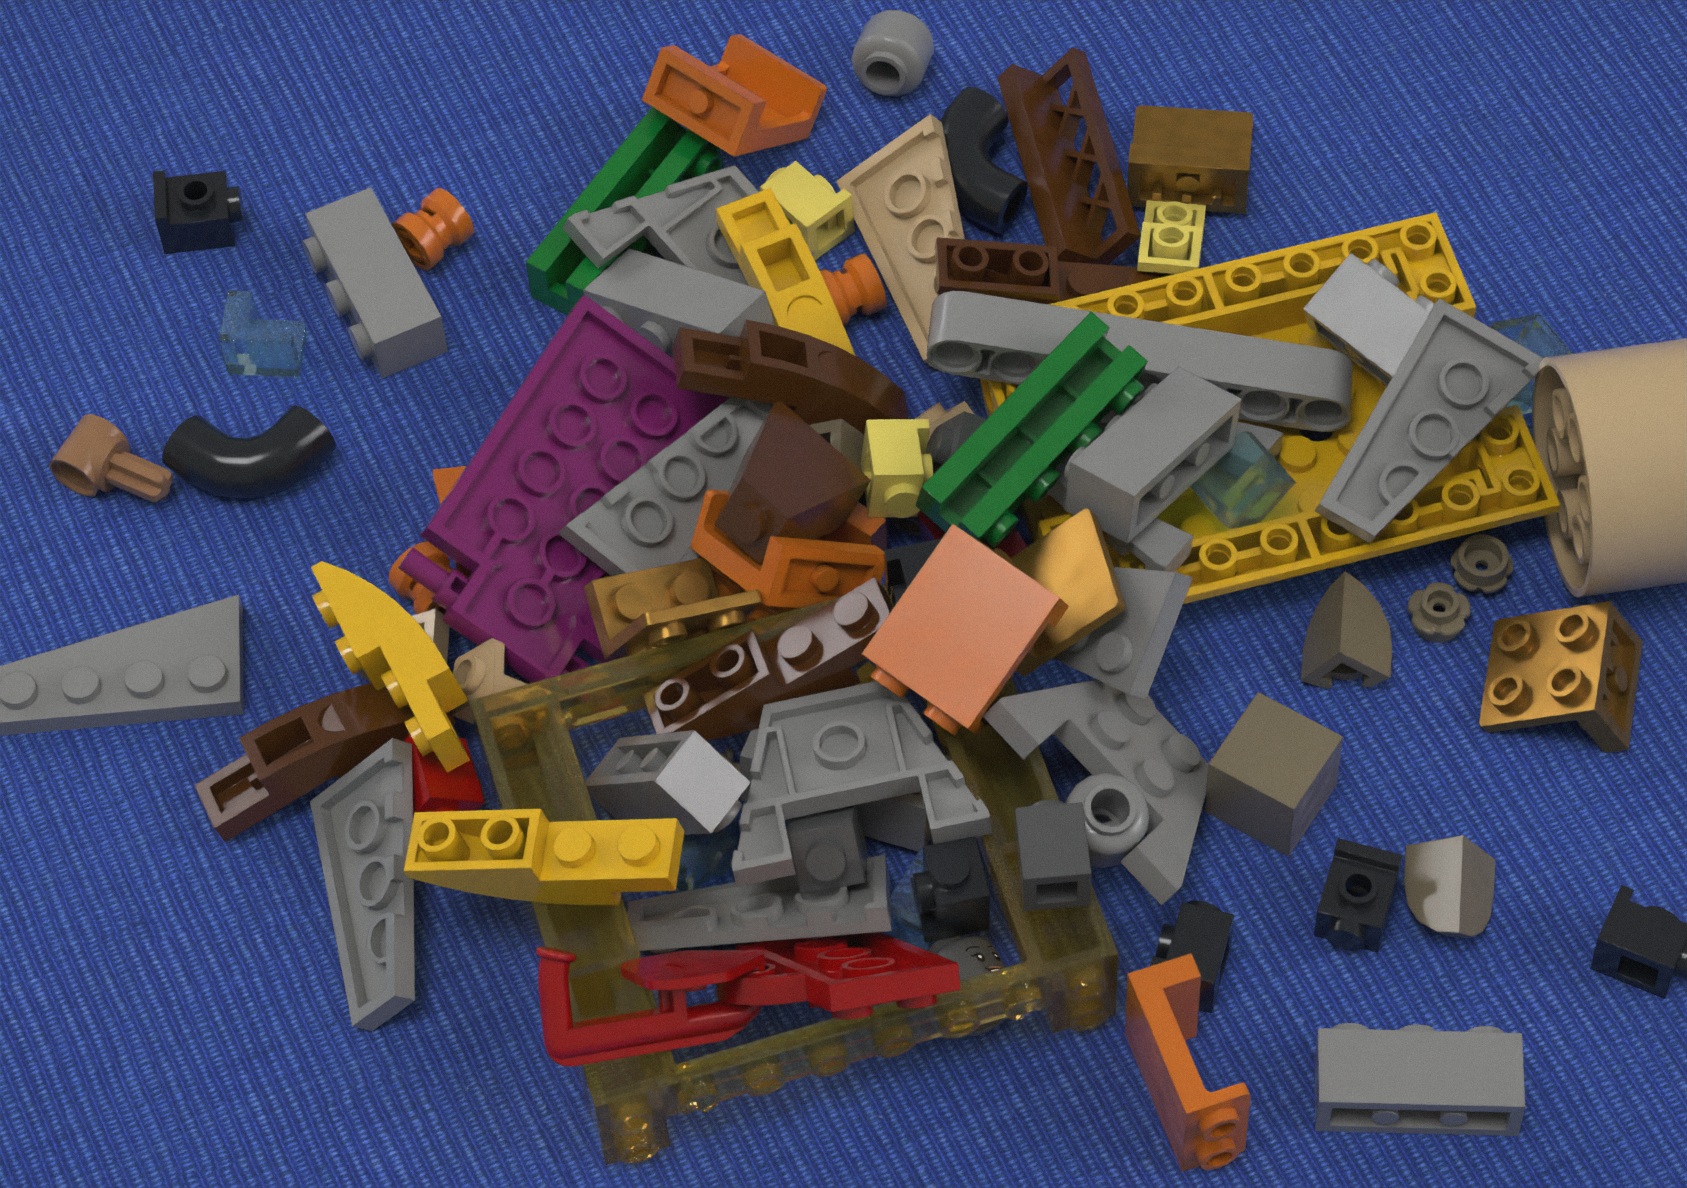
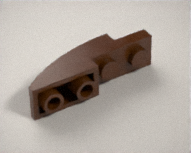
M937 237L935 242L937 294L939 295L950 291H965L1041 304H1052L1171 275L1168 273L1137 271V267L1058 261L1057 246Z
M746 319L740 337L679 327L673 343L676 385L678 389L753 400L761 403L774 404L782 401L808 425L843 419L862 434L865 433L866 420L909 419L905 392L892 380L853 354L807 334Z
M874 577L765 643L751 629L644 693L643 698L656 734L695 730L706 741L728 737L759 728L764 704L851 687L860 683L861 681L854 665L866 659L862 652L893 609L886 590Z
M372 683L340 691L291 710L239 737L246 754L194 786L214 829L226 842L332 777L337 776L340 779L392 738L404 741L410 735L404 722L415 715L409 704L399 709L386 687L376 690ZM451 711L447 712L446 714L451 724L457 723Z

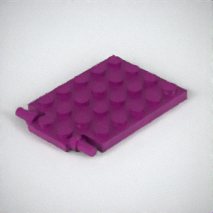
M583 294L558 328L420 535L472 573L469 578L454 568L447 572L415 548L409 551L398 568L434 593L431 600L447 610L441 621L477 646L491 638L503 642L505 645L504 665L545 692L553 685L566 695L572 690L607 715L615 706L621 694L586 670L589 663L574 654L576 649L580 648L626 682L636 674L643 662L630 664L627 655L604 660L584 586L591 580L610 577L611 575L560 536L558 532L574 518L599 501L614 487L644 466L659 452L684 435L699 421L728 400V398L722 395L678 389L674 359Z

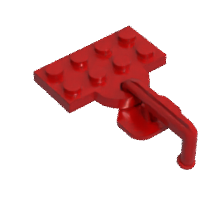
M881 932L736 943V950L678 951L623 962L620 965L623 978L645 989L658 990L659 1008L573 1022L569 970L570 963L575 962L577 956L572 952L550 947H537L535 951L536 955L540 956L538 991L544 1047L547 1055L553 1062L569 1067L724 1041L745 1028L760 1014L763 1005H780L808 1001L809 1007L828 1010L832 1012V1017L835 1019H858L872 1015L874 1013L873 1005L896 1001V1006L899 1008L928 1007L938 1002L937 994L961 990L957 962ZM715 984V995L719 1001L687 1006L686 992L705 990L707 985Z

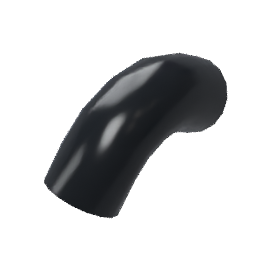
M966 87L958 93L946 108L940 120L943 126L958 207L961 212L973 221L998 234L1006 232L1018 216L1027 195L1028 184L1026 181L1001 169L992 162L989 156L990 148L1007 128L1009 120L1005 109L995 97L986 91L976 87Z
M296 405L291 406L262 434L249 438L233 437L218 429L202 416L194 415L182 422L171 434L162 454V462L188 483L214 495L254 499L287 490L313 472L336 449V443L329 430L318 418L306 409Z

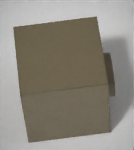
M1257 692L1208 763L1204 812L1289 857L1337 786L1343 736Z

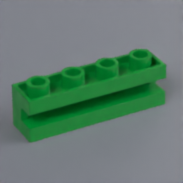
M651 107L526 261L531 298L568 315L575 303L584 294L583 290L628 249L654 256L656 248L645 236H642L598 269L562 228L567 219L575 213L585 210L588 213L612 207L615 201L631 196L639 199L665 191L668 185L721 170L723 156L720 153V148L693 131L681 127L680 123Z
M1091 311L921 487L915 506L944 532H947L951 525L954 524L983 544L987 542L993 548L996 547L1018 523L1019 519L1013 514L1015 510L1028 497L1035 503H1038L1060 479L1061 474L1055 470L1056 467L1070 453L1073 454L1080 447H1088L1103 433V430L1097 424L1112 409L1118 415H1122L1135 402L1145 388L1138 381L1148 361L1130 345L1121 352L1108 341L1106 336L1110 327Z

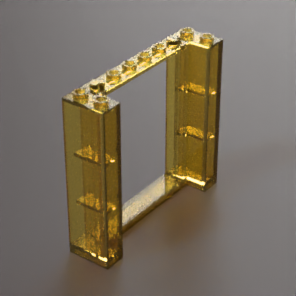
M885 584L882 585V587H883V588L886 590V592H887L886 585H885ZM889 595L888 597H889V599H890V601H891V604H892V606H893L892 597H891V595ZM840 597L470 700L482 764L496 810L541 809L549 822L597 820L568 730L646 709L647 706L643 698L644 693L751 629L765 643ZM1012 677L1007 681L989 709L1002 697L1018 694ZM924 699L926 706L928 707L930 702ZM982 717L981 722L985 725L978 735L962 726L956 736H954L932 720L946 759L948 761L952 760L964 776L967 788L976 800L981 799L989 810L992 833L977 836L976 840L1022 963L961 980V990L937 994L938 1002L928 1007L899 1008L896 1006V1001L873 1006L874 1013L867 1017L858 1019L832 1018L675 1064L671 1050L575 1066L605 1164L609 1165L619 1161L627 1164L639 1163L653 1157L658 1150L670 1147L666 1117L679 1113L687 1115L694 1110H702V1113H705L715 1108L720 1101L744 1094L751 1096L767 1095L780 1089L785 1082L812 1074L817 1077L835 1075L846 1069L850 1063L876 1055L882 1058L896 1057L908 1052L917 1043L941 1036L947 1039L960 1038L974 1032L982 1024L1005 1017L1012 1020L1024 1019L1027 1013L1034 1010L1040 1011L1044 1008L1053 1033L1069 1028L1074 1031L1089 1030L1103 1023L1107 1017L1116 1015L1118 951L1092 884L1090 906L1023 912L1015 845V808L1030 807L1032 804L1043 800L1059 801L1039 747L1023 760L984 717ZM622 896L619 905H571L525 901L538 947L561 949L572 952L577 956L576 961L570 963L569 970L573 1022L657 1008L652 990L645 989L621 976L620 965L623 962L641 958Z

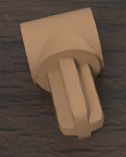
M86 414L81 418L49 463L50 471L59 482L83 496H94L98 490L109 492L118 487L150 502H158L168 496L173 481V475L168 469L131 454L128 439L123 432L108 420L93 414Z

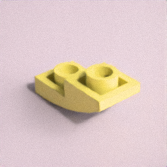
M1147 200L1144 222L1142 224L1137 271L1178 274L1199 269L1206 205Z

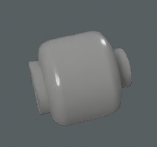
M885 10L877 13L864 25L855 44L851 58L853 71L865 87L877 94L887 97H900L911 93L922 82L934 52L933 36L926 24L915 15L901 10Z
M1110 773L1088 776L1075 785L1065 804L1083 802L1090 866L1098 868L1116 866L1121 864L1120 861L1143 840L1147 832L1150 817L1147 801L1137 785L1123 776Z

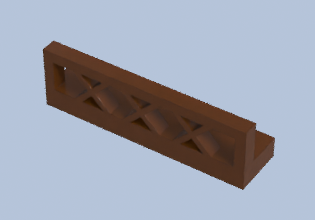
M1072 47L1043 75L1011 64L997 79L1045 245L1057 246L1058 261L1109 265L1138 240L1141 234L1086 52ZM1072 76L1073 85L1067 105L1063 106L1058 88ZM1084 118L1087 129L1080 152H1077L1074 139L1080 120ZM1094 164H1098L1101 175L1094 198H1090L1087 187ZM1108 210L1113 213L1117 230L1103 241L1101 233Z

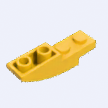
M768 188L716 208V222L748 285L766 292L775 325L810 335L835 345L855 356L839 313L811 251L797 224L790 225L772 189Z
M323 561L313 565L311 569L322 590L312 595V598L329 629L340 625L345 636L336 640L335 644L350 672L354 675L364 670L376 690L384 687L388 689L399 709L409 704L415 716L404 723L422 756L434 751L447 773L470 761L446 714L469 700L435 643L419 623L394 599L372 583L347 570Z
M541 809L414 812L404 873L408 878L433 885L505 899L571 905H619L621 892L676 891L685 831L677 818L549 822Z

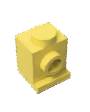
M794 161L787 167L774 171L766 182L760 186V191L768 188L772 189L790 225L797 224L809 249L814 253V260H817L855 232L852 194L845 188L835 193L831 184L821 175L813 176L797 161Z
M929 419L866 420L861 469L871 479L865 490L868 518L918 517L920 509L915 505L921 487L933 476L931 454H926L930 431Z

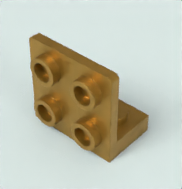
M1146 105L1136 107L1133 143H1130L1127 191L1131 205L1146 207L1147 200L1176 201L1187 204L1206 205V211L1246 214L1253 129L1252 113Z
M1087 508L1050 531L1011 559L999 548L992 550L1060 597L1069 606L1055 627L1047 624L1015 670L1024 677L1122 613L1125 609V602L1098 517Z
M704 558L595 579L584 586L604 660L627 655L630 664L658 658L666 653L665 647L685 643L687 651H697L715 646L724 641L722 633L744 626L746 624L745 616L763 603L759 590L719 597L710 564Z
M1610 601L1498 619L1494 623L1479 718L1480 726L1487 733L1577 720L1579 726L1587 731L1605 753L1628 750L1643 641Z

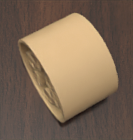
M1687 338L1543 358L1539 364L1540 371L1535 377L1533 390V441L1560 503L1559 512L1544 515L1543 517L1553 557L1565 586L1573 596L1578 598L1686 583Z

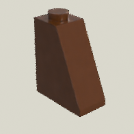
M778 401L773 404L746 450L715 525L759 565H762L770 536L815 540L843 527L871 482V479L786 404Z

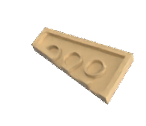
M929 114L836 182L840 190L845 188L852 194L854 219L923 361L931 366L927 360L931 308L933 301L939 296L937 294L935 242L937 237L965 238L942 122L932 114Z

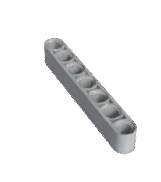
M965 291L942 293L932 303L927 360L931 366L945 373L1020 385L1091 311ZM1093 312L1110 327L1106 336L1108 341L1121 352L1130 345L1148 361L1138 381L1145 388L1134 403L1139 402L1142 394L1151 384H1159L1179 366L1241 398L1238 418L1240 420L1317 432L1339 430L1351 420L1353 363L1342 352Z

